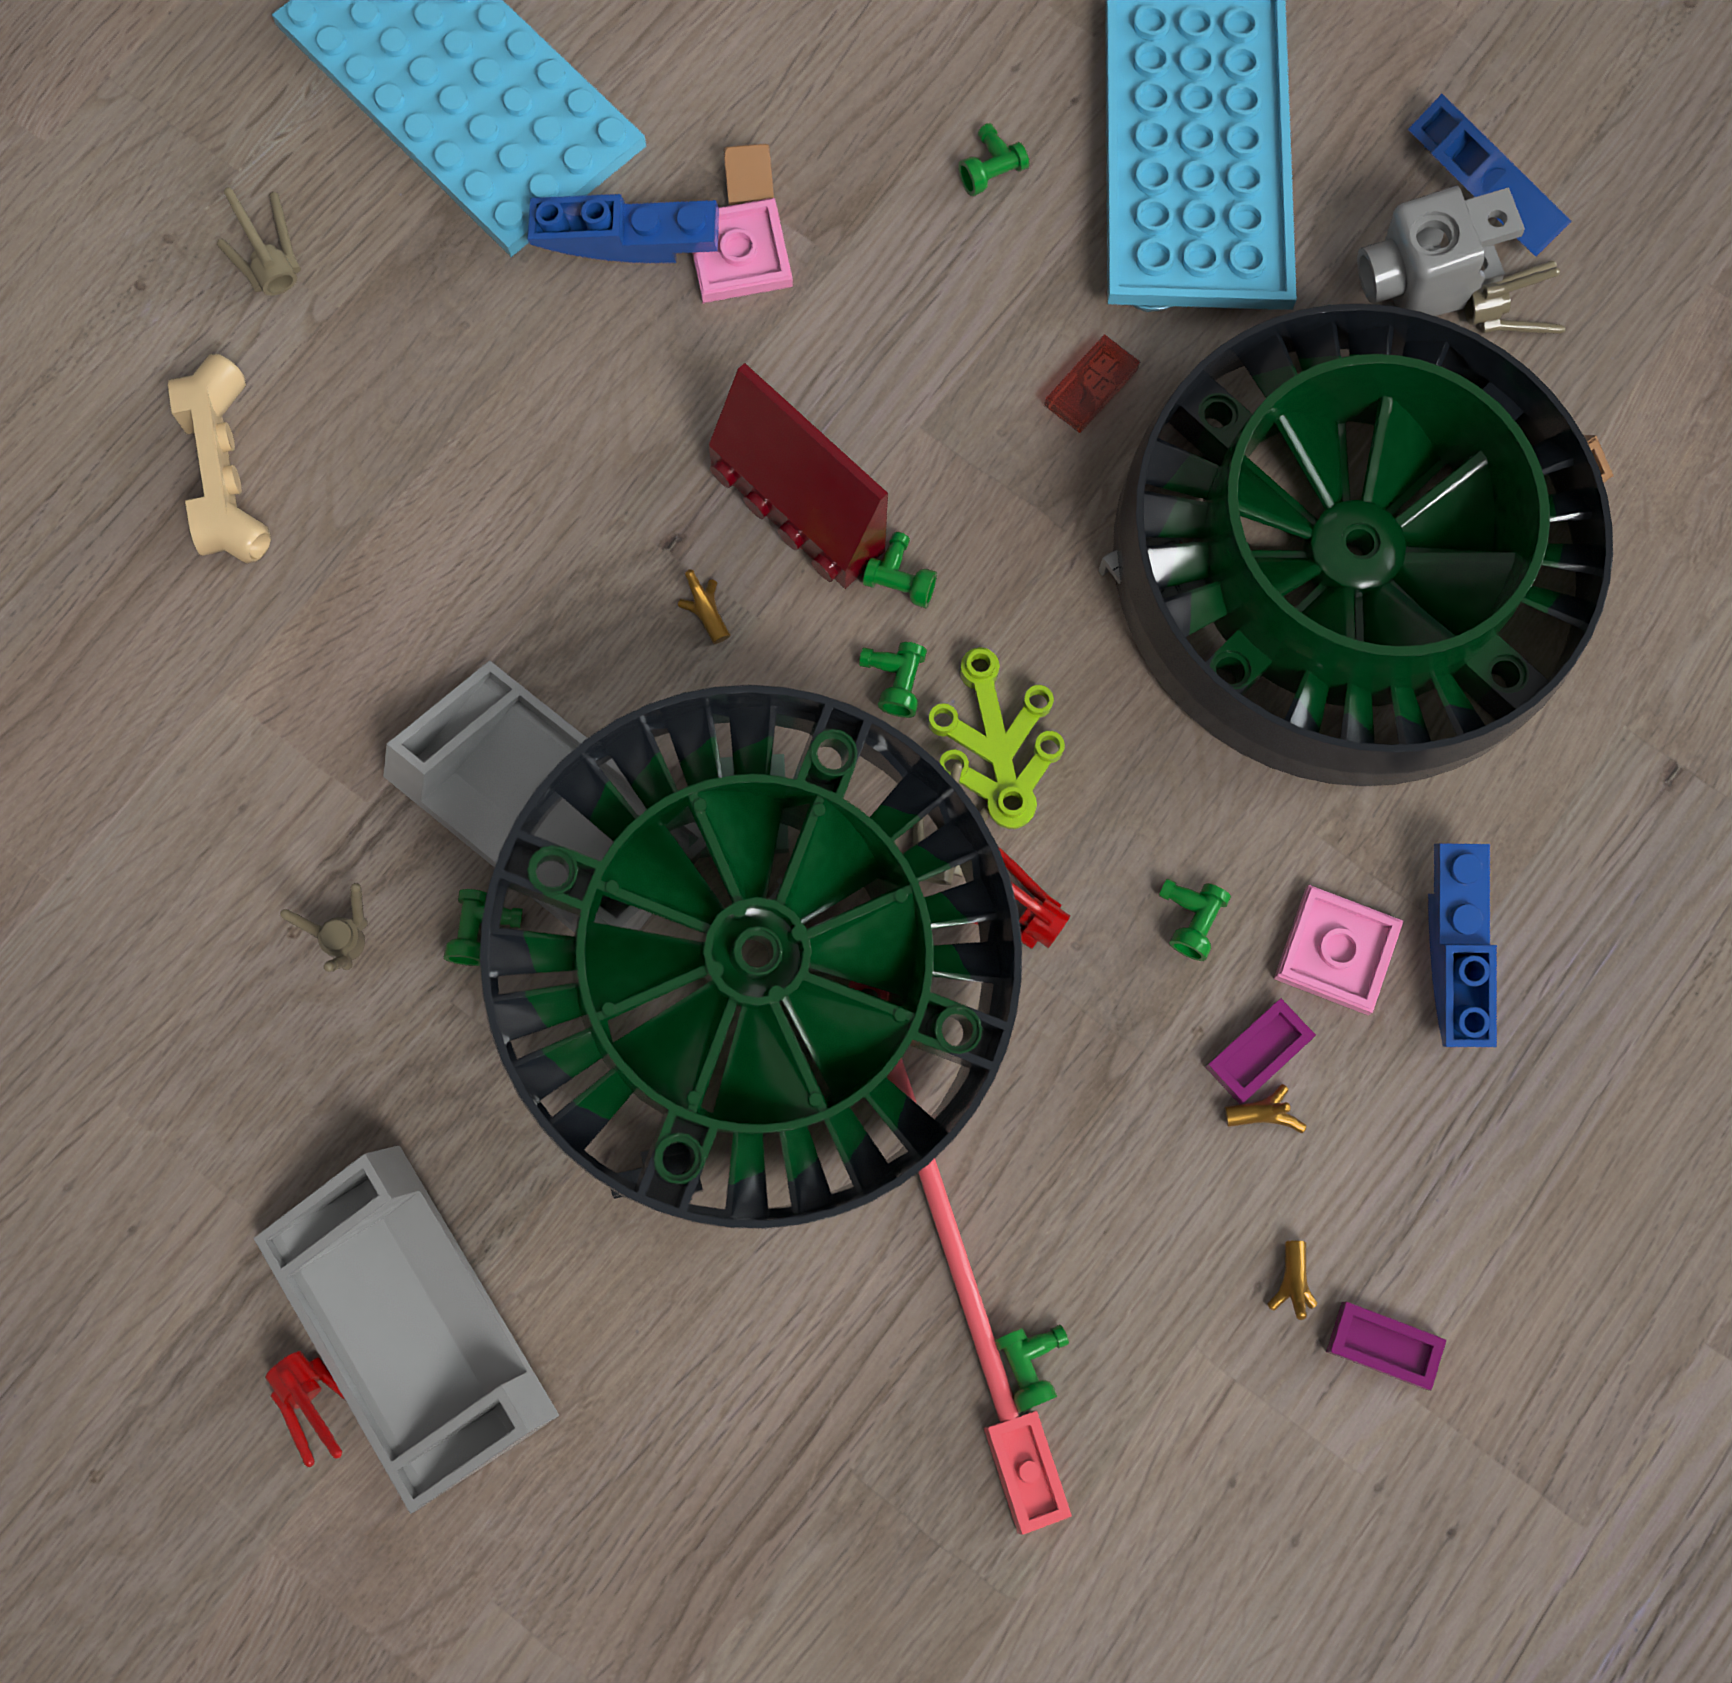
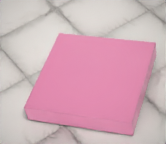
M775 198L719 208L718 252L693 253L703 303L793 287L791 269Z
M1308 885L1302 896L1274 979L1360 1013L1370 1015L1373 1013L1403 920Z

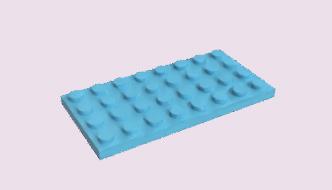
M290 0L272 14L276 26L510 257L529 243L530 198L586 196L646 147L645 136L503 0Z
M1105 0L1107 304L1293 310L1297 297L1286 1Z

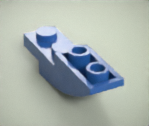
M1443 94L1409 127L1408 130L1474 197L1509 187L1525 228L1522 236L1517 239L1534 256H1537L1572 222Z
M621 194L530 198L528 241L530 245L579 257L632 263H676V253L718 252L719 208L716 200L625 204Z
M1434 844V894H1428V922L1433 990L1442 1045L1444 1047H1497V945H1490V844Z

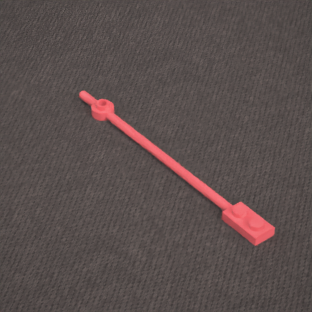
M850 981L847 987L861 992L864 989H872L878 994V998L888 1001V991ZM901 1058L887 1078L917 1104ZM934 1159L929 1165L919 1171L918 1174L1000 1421L983 1429L1017 1533L1024 1535L1072 1517L1038 1412L1030 1411L1020 1415L1015 1406L1014 1396L994 1341L995 1338L936 1160Z

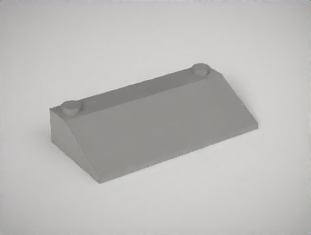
M489 660L387 743L383 777L495 867L500 850L516 818L536 788L559 762L584 742L587 737ZM613 759L599 766L638 816L647 810ZM563 798L547 815L535 833V836L598 861L603 859L613 844L610 838ZM693 822L670 831V833L694 865L700 858V853L707 845L698 826ZM689 834H691L694 838L697 839V841L690 848ZM555 861L544 862L536 870L537 878L540 882L549 887L560 886L568 878L564 866ZM603 895L594 922L640 930L652 913ZM533 898L575 933L578 915Z
M400 1145L365 1153L253 1238L410 1514L416 1512L560 1416Z

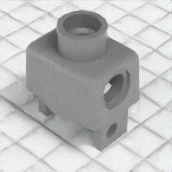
M1453 186L1398 205L1393 212L1385 241L1364 246L1358 250L1357 267L1359 279L1369 302L1377 303L1393 298L1395 307L1438 316L1464 309L1469 297L1480 289L1482 285L1502 281L1505 273L1494 244L1521 237L1525 230L1509 187L1465 200L1460 187ZM1492 217L1499 218L1503 221L1504 225L1494 227L1488 222V219ZM1445 232L1449 239V245L1441 248L1440 243ZM1482 265H1483L1484 268H1485L1484 271H1481V270H1480L1481 267H1482Z

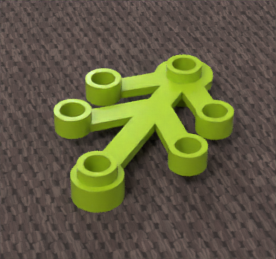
M973 648L962 658L960 677L966 686L974 689L976 692L985 735L959 720L956 709L945 703L938 704L931 709L928 725L935 735L951 738L992 764L996 782L970 768L968 758L962 751L948 750L941 756L939 761L945 768L944 764L948 760H958L963 766L959 784L987 801L988 813L991 819L1003 828H1021L1032 820L1036 812L1037 800L1033 790L1050 764L1057 762L1061 758L1065 748L1064 739L1055 731L1041 733L1034 745L1035 755L1017 779L1012 759L1039 718L1046 716L1051 711L1054 696L1046 686L1034 685L1030 687L1025 693L1022 710L1007 732H1005L994 685L999 673V660L987 648ZM976 659H983L989 664V668L986 671L979 672L972 667L971 663ZM1034 695H1040L1046 699L1047 705L1043 708H1036L1030 703L1029 699ZM945 713L951 717L952 723L949 726L941 727L935 723L934 718L938 714ZM1044 741H1053L1057 745L1058 751L1054 754H1047L1043 752L1040 744ZM1008 796H1015L1020 800L1021 807L1017 810H1009L1004 806L1003 800Z

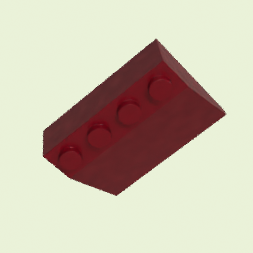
M746 363L737 369L708 445L711 459L710 470L723 486L730 488L733 485L745 496L743 498L745 504L758 518L764 519L768 517L778 527V534L790 548L796 551L801 548L813 559L811 561L813 567L825 580L832 582L835 579L846 589L866 570L870 558L878 559L885 552L888 492Z

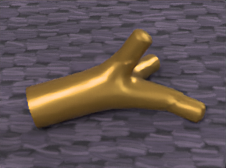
M687 570L685 576L694 601L680 599L678 607L689 610L697 615L713 644H719L730 637V633L715 603L717 581L709 580L704 591L694 570Z
M1283 1084L1272 1095L1263 1100L1225 1106V1117L1228 1127L1253 1123H1273L1291 1127L1299 1133H1303L1306 1130L1304 1123L1287 1114L1291 1110L1290 1104L1288 1102L1280 1103L1288 1092V1087Z
M1286 1241L1283 1281L1277 1294L1267 1305L1272 1311H1275L1291 1297L1298 1320H1304L1307 1317L1305 1303L1308 1308L1312 1309L1317 1306V1301L1307 1283L1306 1242Z

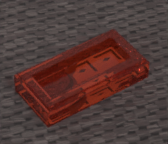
M1104 334L1046 397L1044 406L1077 432L1081 433L1139 368L1140 361Z

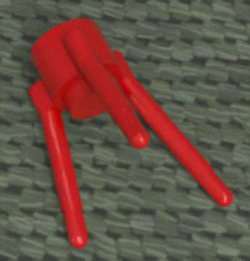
M999 848L1006 869L1034 896L1032 898L1011 881L1015 899L1026 907V910L1019 918V922L1025 926L1024 930L1020 929L1022 943L1032 949L1038 941L1049 948L1071 915L1060 908L1062 906L1061 903L1050 897L1012 858Z
M296 1351L274 1365L268 1371L265 1378L274 1390L270 1397L280 1409L304 1465L312 1467L315 1460L294 1409L300 1408L331 1456L338 1459L342 1456V1450L311 1400L322 1389L317 1383L320 1380L344 1400L345 1398L319 1357L309 1362L302 1351Z

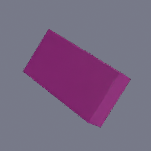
M1280 998L1205 1068L1240 1105L1307 1045L1316 1034Z
M1341 1302L1326 1352L1421 1389L1432 1391L1447 1340L1352 1303Z

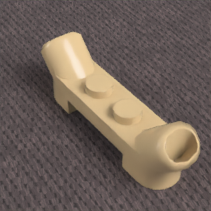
M211 354L207 356L193 375L174 378L168 381L172 415L187 435L195 433L204 497L185 500L188 523L194 545L201 556L227 551L248 564L258 561L263 557L270 546L271 537L267 526L237 508L235 494L241 493V482L236 467L230 465L228 452L235 450V444L229 424L223 422V414L245 388V377L233 362L222 355Z

